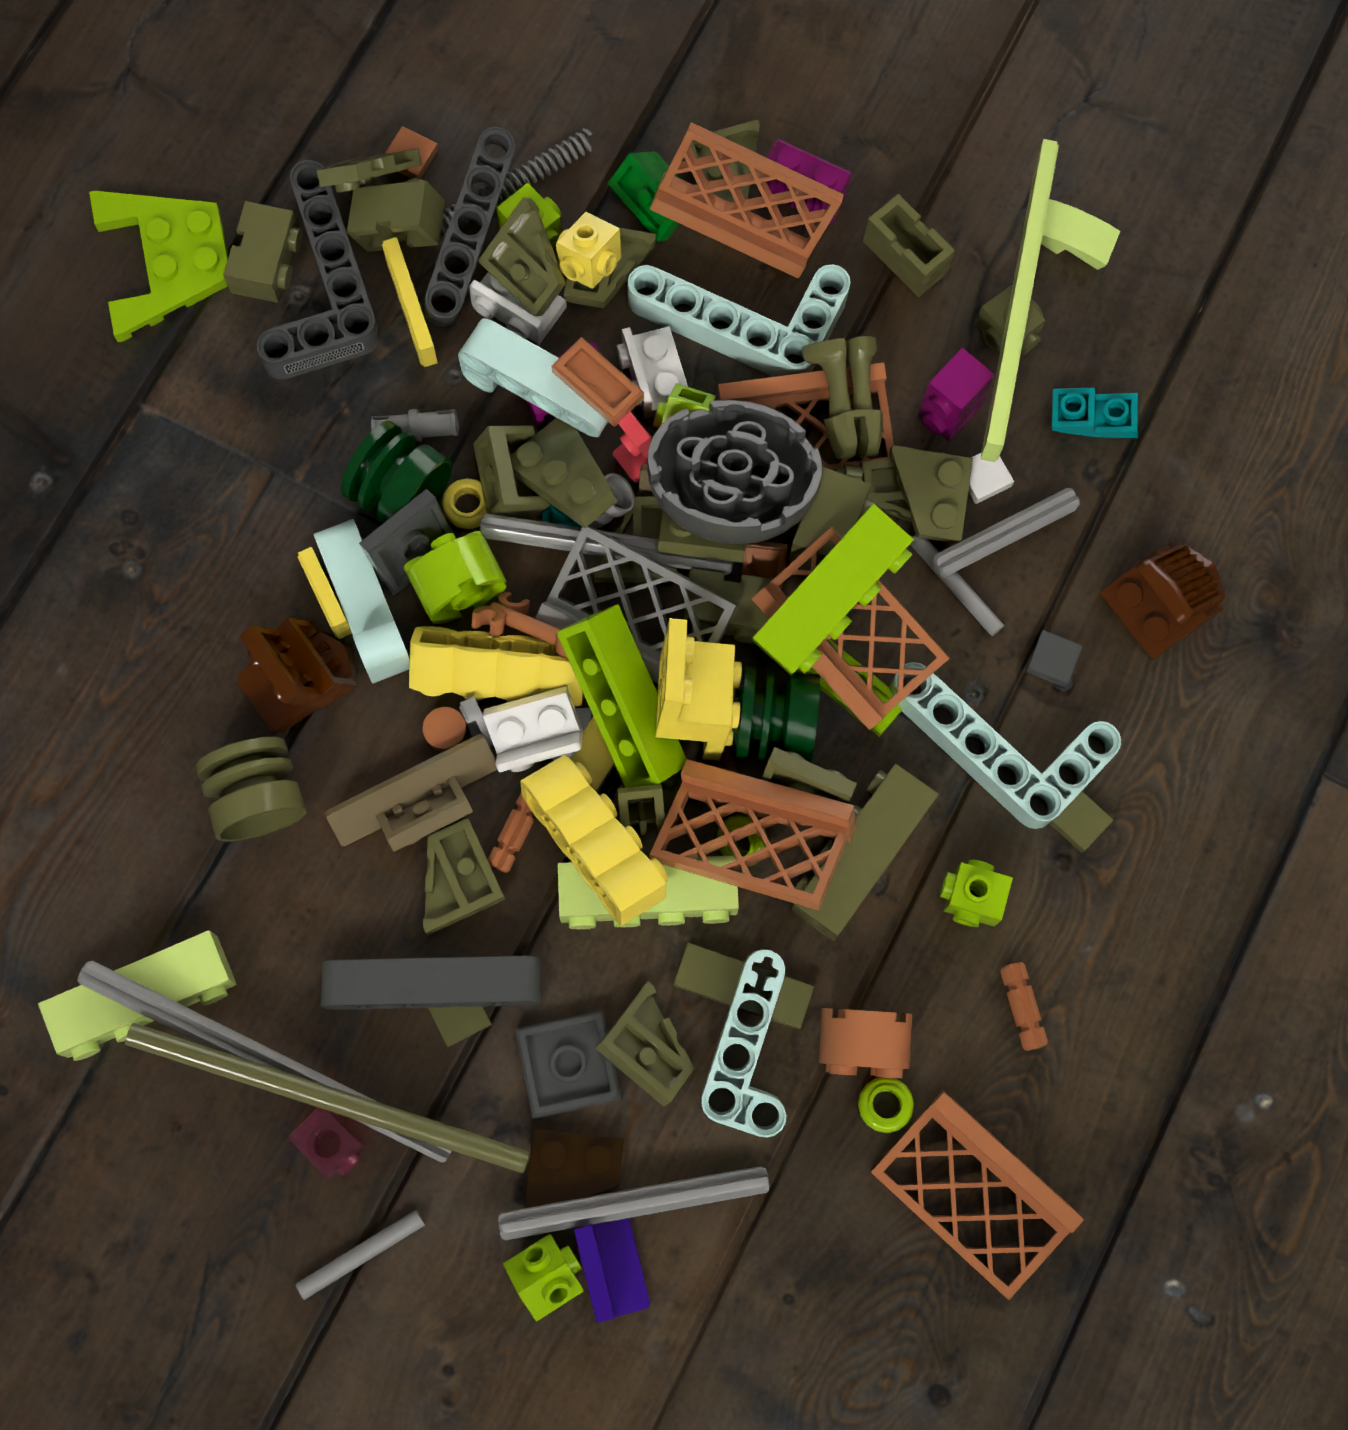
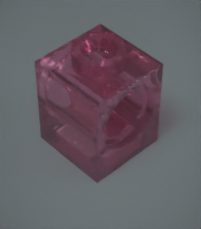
M318 1107L287 1137L327 1178H333L337 1173L342 1178L346 1176L362 1159L358 1152L365 1146L333 1112ZM336 1132L341 1140L340 1150L335 1156L325 1158L319 1151V1141L326 1133Z

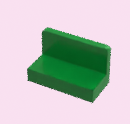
M655 151L629 153L607 184L650 233L656 234L658 242L666 241L680 223L650 210V206L658 184L669 165Z

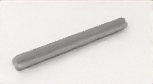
M489 513L483 515L480 524V531L485 539L571 551L581 530V527ZM601 531L665 566L725 572L724 575H729L732 571L733 561L659 553V539ZM589 538L582 552L584 554L607 557L604 546ZM613 550L615 558L621 559L625 557Z
M757 1166L507 1211L498 1215L499 1231L503 1240H510L758 1195L769 1191V1177L764 1166Z

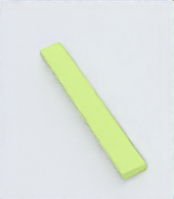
M1043 139L1035 163L980 460L990 462L998 460L1005 442L1059 148L1057 141Z

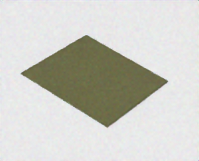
M483 1007L428 1008L447 1047L492 1025Z

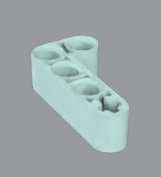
M483 318L480 320L458 353L463 376L483 391L493 392L497 385H500L592 437H599L608 423L607 420L552 372L551 366L559 359L558 357L490 319Z
M354 519L314 533L316 543L372 684L409 670V656L373 566L359 544L362 539Z
M759 949L748 955L744 962L702 1090L701 1104L704 1113L711 1120L759 1137L768 1138L775 1136L783 1129L786 1123L785 1108L777 1096L749 1085L785 977V965L777 953L767 949ZM764 957H770V966L777 969L775 976H767L762 986V990L771 991L768 1000L755 992H743L745 983H749L755 988L758 974L752 970V965L754 962L762 963ZM748 1000L760 1003L763 1010L761 1020L751 1026L744 1025L737 1017V1010L740 1004ZM733 1044L743 1045L749 1053L747 1063L738 1069L728 1067L723 1061L725 1049ZM727 1088L734 1094V1104L728 1111L718 1112L709 1105V1096L715 1089ZM760 1103H771L777 1108V1118L769 1126H759L752 1119V1112Z

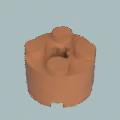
M832 1008L821 1009L819 1063L826 1064L825 1072L839 1075H857L858 1066L871 1067L870 1075H875V1077L903 1078V1069H910L912 1014L900 1013V1022H896L897 1013L838 1009V1018H832Z

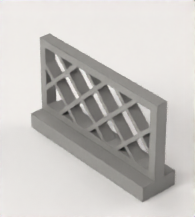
M588 525L586 528H581L547 601L541 604L535 618L556 628L563 629L593 614L583 609L584 607L592 605L593 611L596 613L602 611L600 602L620 596L628 619L626 623L630 626L632 636L652 681L658 684L661 650L658 648L663 646V642L651 645L643 641L637 623L658 617L665 637L668 626L665 614L687 607L694 632L688 633L687 637H696L697 641L705 642L703 634L713 632L708 642L719 643L738 604ZM589 538L604 546L608 563L590 569L587 568L582 551ZM613 550L625 557L616 560ZM633 560L642 566L647 582L625 589L618 564ZM578 562L580 572L572 574ZM611 567L618 592L597 598L590 573ZM651 571L663 577L654 580ZM582 576L590 601L576 605L561 597L568 580ZM670 580L680 586L685 603L663 609L656 585ZM648 587L656 612L635 618L627 594ZM689 591L699 595L701 598L692 600ZM710 601L724 609L717 625L701 629L694 605Z

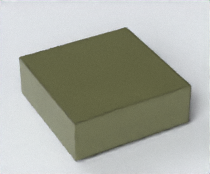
M1081 791L1060 815L1052 820L1050 825L1078 851L1083 853L1113 822V819Z

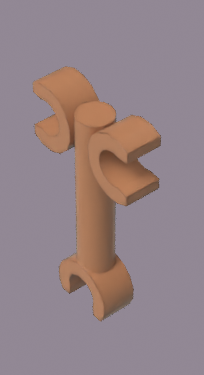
M504 592L498 596L497 603L494 602L490 606H481L473 610L472 628L477 629L482 625H490V635L495 637L501 635L504 632V626L507 625L555 645L556 653L561 657L567 658L556 633L561 629L530 617V600L525 599L519 603H511L512 593Z

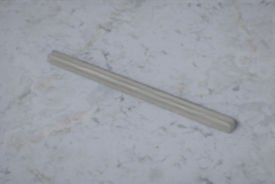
M87 961L79 973L77 980L79 984L204 1046L373 1100L94 961ZM358 1121L439 1162H445L451 1153V1150Z

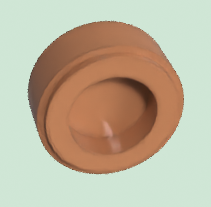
M439 707L432 710L424 719L423 735L431 748L444 752L465 741L467 736L466 722L461 713L456 709Z

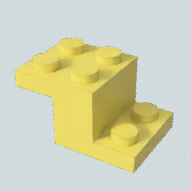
M669 618L659 660L655 737L702 741V759L720 761L724 746L732 745V728L737 729L739 725L740 702H734L735 688L740 687L742 663L734 661L735 645L694 641L693 637H687L688 620Z

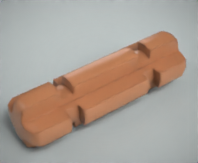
M522 791L515 803L517 804V809H512L497 839L498 847L494 846L488 857L490 866L504 873L510 871L516 859L514 853L520 851L534 823L532 818L534 814L523 799Z
M1023 962L1005 965L1001 968L1000 973L1004 986H1009L1010 991L1007 992L1016 1027H1021L1022 1030L1019 1033L1022 1047L1026 1051L1042 1048L1047 1045L1048 1040L1044 1027H1040L1038 1023L1041 1020L1032 986H1027L1026 980L1029 979L1026 966Z

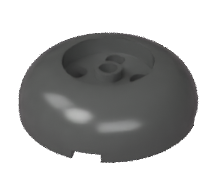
M710 401L709 411L701 409L689 413L686 408L671 416L658 428L648 450L647 472L651 490L663 511L680 527L696 536L725 544H750L765 541L795 526L806 515L817 497L822 477V461L818 448L813 449L812 445L805 438L806 431L798 423L772 408L745 401Z

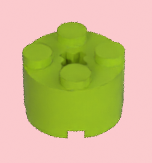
M474 531L457 539L454 533L442 535L430 544L433 549L424 556L410 560L403 567L426 614L435 624L447 623L461 618L462 615L459 610L472 605L474 608L486 606L503 593L507 587L504 583L507 582L481 531Z

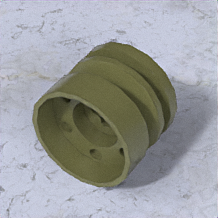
M260 737L243 740L212 751L196 763L197 775L201 781H204L201 785L204 796L213 799L220 798L208 808L217 840L229 842L256 838L288 827L306 815L307 812L298 783L291 780H283L294 771L291 760L286 758L289 752L284 739L279 737Z

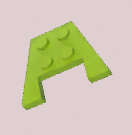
M104 191L89 192L94 224L98 232L139 224L151 293L108 302L113 334L117 342H123L133 337L131 335L132 332L147 324L151 327L164 320V315L183 305L188 308L228 287L223 275L228 261V251L217 203Z

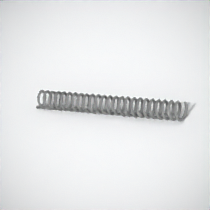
M583 128L581 133L576 132L574 137L569 136L568 141L562 140L561 145L555 144L554 149L548 148L547 153L541 152L540 157L535 156L533 161L528 160L527 165L521 164L520 169L514 168L513 173L508 172L505 182L508 184L512 194L516 192V189L511 183L510 176L515 180L519 189L523 185L518 179L516 172L521 175L525 184H530L523 170L525 168L531 180L537 184L538 180L531 170L530 164L533 165L540 179L544 180V174L539 168L537 160L542 164L546 174L550 176L551 171L545 163L544 156L549 160L552 169L557 172L558 167L552 159L550 152L555 155L559 165L564 168V161L558 154L557 148L562 151L567 163L571 164L572 160L565 150L564 144L568 146L573 158L578 160V154L573 148L571 140L576 144L579 153L585 156V151L578 141V136L582 139L587 151L591 152L592 147L585 138L584 132L589 136L592 133L588 129ZM486 184V189L480 188L479 193H474L483 197V192L486 196H489V188L491 190L492 188ZM503 186L502 192L506 199H508L510 195ZM500 195L498 201L503 203V198ZM452 204L451 209L445 208L443 219L447 222L448 226L450 224L448 212L452 216L456 204ZM442 222L441 230L446 235L447 229Z

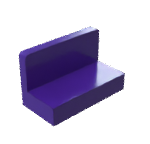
M629 1218L574 1229L596 1322L607 1321L617 1316L649 1308L650 1301Z

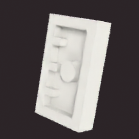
M489 272L481 282L473 280L469 285L472 306L479 314L488 319L497 318L506 324L508 330L526 340L529 338L538 345H540L567 308L566 300L557 295L542 316H534Z
M670 326L637 335H632L630 327L622 329V344L616 345L620 366L622 369L629 368L632 382L644 392V399L638 404L641 407L644 419L654 417L660 402L667 404L668 397L676 383L688 387Z
M567 686L484 709L483 719L497 753L495 765L498 772L507 770L512 772L524 771L539 761L550 758L556 760L564 754L571 757L582 748L583 729Z

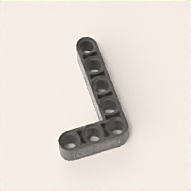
M303 160L297 163L291 170L290 182L332 310L270 328L259 336L256 346L267 374L280 380L366 355L374 351L380 340L374 313L331 186L320 187L317 170L324 167L313 160ZM309 184H319L313 189H304ZM321 219H331L328 223L324 225L315 224L317 221ZM333 254L343 255L336 261L326 260ZM344 290H355L349 297L338 296ZM364 325L368 327L362 333H350L351 329L355 326ZM324 337L328 339L320 346L310 345L316 338ZM277 350H288L281 358H270L272 353Z

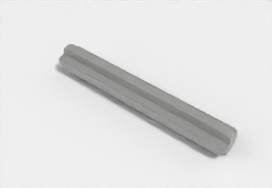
M1065 488L935 554L931 561L932 566L938 576L947 577L1074 512L1079 507L1080 500L1072 488Z

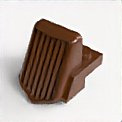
M1169 543L1153 551L1100 592L1152 660H1155L1185 636L1192 634L1224 610L1220 603L1225 598V590L1215 564L1185 544L1173 546L1172 543Z
M288 617L277 629L250 625L239 636L248 648V657L252 662L239 674L237 679L238 685L270 731L283 732L320 707L329 706L358 687L355 682L356 669L352 647L329 633L318 630L313 621Z

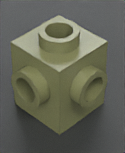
M1013 284L981 307L975 323L981 330L985 343L994 352L999 351L1000 353ZM1032 299L1030 300L1021 355L1030 352L1040 342L1041 338L1039 335L1046 321L1043 318L1041 308Z

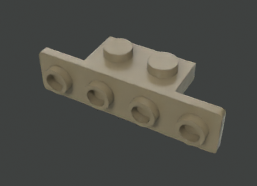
M478 734L326 810L325 816L341 846H347L382 828L393 852L407 845L416 843L420 838L446 825L454 824L460 818L472 813L473 810L461 788L496 771V760L484 735Z

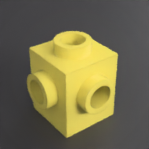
M585 212L570 229H566L560 234L556 242L558 264L562 274L572 281H578L593 289L604 276L607 277L614 271L617 262L621 259L620 228Z

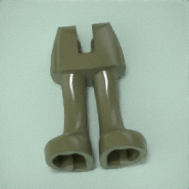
M862 336L846 341L845 338L815 342L802 347L803 359L807 363L822 366L827 378L829 417L824 419L836 459L852 458L855 453L862 457L873 456L879 453L883 429V412L873 410L870 389L871 360L878 349L876 337ZM846 361L850 365L852 375L853 410H851L848 393Z

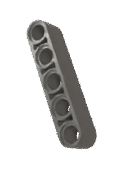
M489 127L481 133L426 291L424 314L427 320L437 327L451 326L460 315L512 162L515 149L514 138L509 131L502 127ZM489 144H498L505 150L506 155L501 158H492L485 152L484 148ZM476 182H485L490 185L493 193L486 197L478 196L473 192L471 186ZM463 220H472L477 223L480 231L475 235H466L460 231L458 224ZM451 258H459L464 261L467 270L461 274H453L447 270L445 262ZM445 296L453 302L454 309L447 313H440L434 309L431 302L436 297Z
M534 956L361 959L321 962L320 1008L490 1007L541 1004V958Z

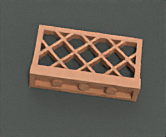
M691 122L670 165L658 184L650 210L799 279L806 267L808 257L840 207L844 194ZM692 140L709 147L713 155L696 158L690 147ZM739 161L747 165L751 173L734 176L728 163ZM718 165L724 179L707 182L701 169ZM691 171L697 184H690L675 177V174ZM777 179L785 183L789 191L772 194L766 181ZM757 184L762 196L745 200L739 187ZM729 189L735 202L722 199L714 195L713 192ZM815 197L828 203L826 209L809 212L804 199ZM794 201L800 214L782 217L777 205ZM767 207L773 219L767 220L752 213L750 210ZM805 224L810 236L808 238L789 230L788 227Z
M884 362L871 364L870 389L871 395L876 394L878 410L883 412L881 441L884 445L885 457L869 459L867 456L862 457L855 453L854 457L859 461L846 462L849 458H845L840 463L829 465L821 459L822 467L834 471L835 467L842 468L844 464L860 466L862 462L890 459V448L894 445L885 389L887 378ZM846 367L849 398H851L850 406H852V375L850 367ZM824 370L718 384L716 391L717 401H745L763 405L774 410L777 407H789L800 415L796 423L801 425L805 419L824 433L813 449H819L828 438L826 426L809 414L817 402L829 401L828 383ZM810 403L806 410L798 406V404Z
M830 527L767 586L760 590L752 598V601L770 619L789 598L779 586L792 574L810 575L817 567V552L830 540L837 545L842 537L833 527ZM811 558V570H800L799 568ZM879 579L876 582L882 589L878 593L889 605H877L876 595L872 599V604H867L865 607L861 604H856L852 608L871 610L870 635L844 634L843 631L837 638L838 651L827 640L832 639L828 635L816 648L822 655L812 666L869 730L950 659ZM876 610L895 611L901 617V637L875 636ZM907 625L919 638L906 637ZM844 640L869 641L868 666L850 665L843 658ZM875 641L901 643L899 668L873 666ZM906 643L925 644L936 658L924 669L904 668ZM856 671L868 672L867 683ZM873 672L899 674L898 692L885 703L872 690ZM904 674L916 675L903 687Z
M687 759L681 772L682 784L649 854L650 859L656 858L662 865L820 911L846 843H851L856 830L854 805ZM689 798L705 802L710 809L709 812L689 821L683 812ZM734 812L747 814L751 823L729 833L722 818ZM716 821L723 836L700 845L693 830ZM778 823L789 826L793 835L771 845L764 829ZM686 833L694 846L693 849L679 855L665 851L670 840ZM757 833L765 848L742 857L734 842ZM819 835L835 839L831 850L813 857L806 844V841ZM728 845L736 859L719 867L710 864L706 854ZM799 845L807 860L784 870L776 854ZM770 857L778 873L764 879L753 877L747 867ZM825 864L823 871H821L819 866ZM813 870L818 883L814 893L811 894L795 889L790 879Z
M944 1090L936 1096L930 1106L871 1170V1173L1008 1300L1013 1297L1070 1232L1073 1233L1084 1221L1074 1208ZM931 1118L946 1130L948 1150L920 1151L919 1132ZM952 1136L966 1149H953ZM915 1137V1151H903ZM953 1155H974L981 1162L982 1181L955 1182ZM948 1156L950 1182L922 1183L921 1157ZM916 1157L917 1183L897 1184L884 1171L896 1158ZM987 1168L1000 1180L987 1181ZM982 1187L984 1214L957 1215L955 1188ZM988 1187H1009L1015 1193L1017 1213L989 1214ZM950 1189L952 1215L932 1216L924 1209L923 1190ZM905 1190H918V1202ZM1021 1199L1035 1212H1022ZM1042 1218L1056 1230L1043 1245H1024L1023 1219ZM1017 1219L1019 1246L992 1247L990 1220ZM984 1220L986 1247L964 1246L958 1240L957 1221ZM940 1222H952L953 1234ZM1025 1252H1036L1026 1264ZM992 1253H1019L1020 1271L1008 1285L993 1272ZM974 1254H987V1266Z

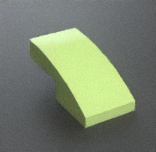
M1049 199L1041 244L1056 254L1067 250L1099 270L1107 265L1120 231L1082 210Z

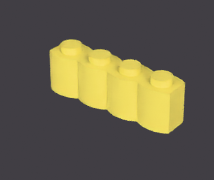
M435 626L415 627L410 641L409 688L420 691L427 696H440L444 693L453 692L464 696L466 699L474 696L476 701L497 697L511 702L567 686L574 707L582 706L584 694L568 658L561 657L556 653L555 645L535 637L523 635H499L493 637L489 632L484 631L457 632L452 629Z
M564 754L520 781L522 797L542 825L547 828L555 843L572 861L581 877L597 894L604 907L620 926H623L666 899L668 875L664 867L656 858L650 860L640 850L643 848L638 834L631 826L624 827L615 818L617 811L614 804L606 794L603 793L599 796L591 787L592 779L582 763L574 764Z

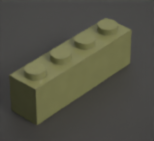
M896 763L888 774L880 770L866 790L872 797L862 809L857 804L854 806L856 830L851 843H846L820 911L795 903L791 909V912L833 942L939 795V793ZM832 839L829 840L821 853L831 850L834 843ZM825 864L820 867L821 871H823ZM805 874L795 889L813 894L818 883L816 875L811 878Z

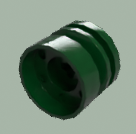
M386 420L377 425L356 449L342 477L340 491L342 496L350 501L358 502L360 508L365 511H371L378 507V519L384 523L425 489L439 501L451 476L452 461L429 445L423 444L416 448L417 442L414 435L409 432H402L399 425L393 421Z
M745 666L744 676L735 694V702H740L739 725L737 729L732 728L736 745V757L747 758L750 739L758 740V760H765L770 742L775 741L779 742L780 750L797 753L811 763L818 720L820 675L818 673L806 672L804 674L803 672L795 671L792 675L789 674L785 690L776 689L774 669L767 668L763 688L755 687L756 667Z

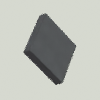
M425 489L359 544L385 588L394 596L411 583L403 568L404 565L410 560L424 556L433 549L430 544L435 539L447 533H453L437 499Z
M603 1010L515 1029L533 1119L622 1100L615 1065L595 1049L607 1033Z

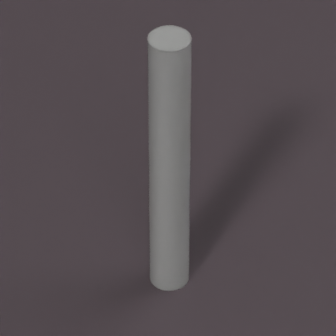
M915 534L912 537L914 540L910 545L936 573L931 561L939 551L928 539L918 538ZM957 571L947 577L938 576L991 637L996 635L1005 626Z
M417 1209L297 1282L295 1285L304 1300L425 1226L421 1215Z

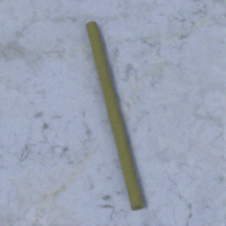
M132 1023L125 1040V1045L522 1174L529 1158L530 1151L136 1023Z

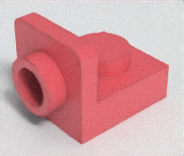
M629 412L618 423L625 433L619 438L622 444L612 454L633 482L638 483L641 465L647 464L648 450L652 436L637 418Z

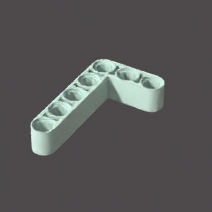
M831 264L819 268L788 327L650 265L639 266L629 274L628 304L632 312L662 327L670 326L671 331L772 377L813 371L816 364H810L806 361L795 364L788 361L786 357L793 354L802 357L803 346L829 339L845 308L851 282L847 271L838 265ZM648 287L655 290V293L642 295L637 291ZM833 287L839 293L827 294L822 291V288ZM679 304H686L693 309L688 312H679L674 307ZM810 320L817 321L822 327L818 329L808 328L804 322ZM715 321H724L730 327L717 329L711 324ZM758 337L764 339L767 344L758 347L749 343L748 340Z
M911 662L906 663L904 668L924 669L926 666L921 663ZM934 673L920 684V694H909L898 704L907 717L1019 822L1033 829L1043 828L1059 816L1117 754L1121 746L1120 733L1115 726L1103 721L1094 722L1086 727L1041 774ZM896 674L890 683L891 696L898 692L899 674ZM904 674V678L913 679L916 676L912 674ZM937 707L947 709L952 715V724L945 725L936 721L933 709ZM1089 736H1095L1102 740L1105 745L1104 754H1098L1091 750L1088 744ZM976 737L984 745V754L976 755L971 753L966 748L965 738ZM1060 766H1067L1073 769L1077 777L1076 784H1067L1061 779L1059 774ZM998 767L1010 768L1015 773L1016 784L1007 785L1001 782L997 774ZM1031 797H1040L1047 803V815H1038L1031 809Z

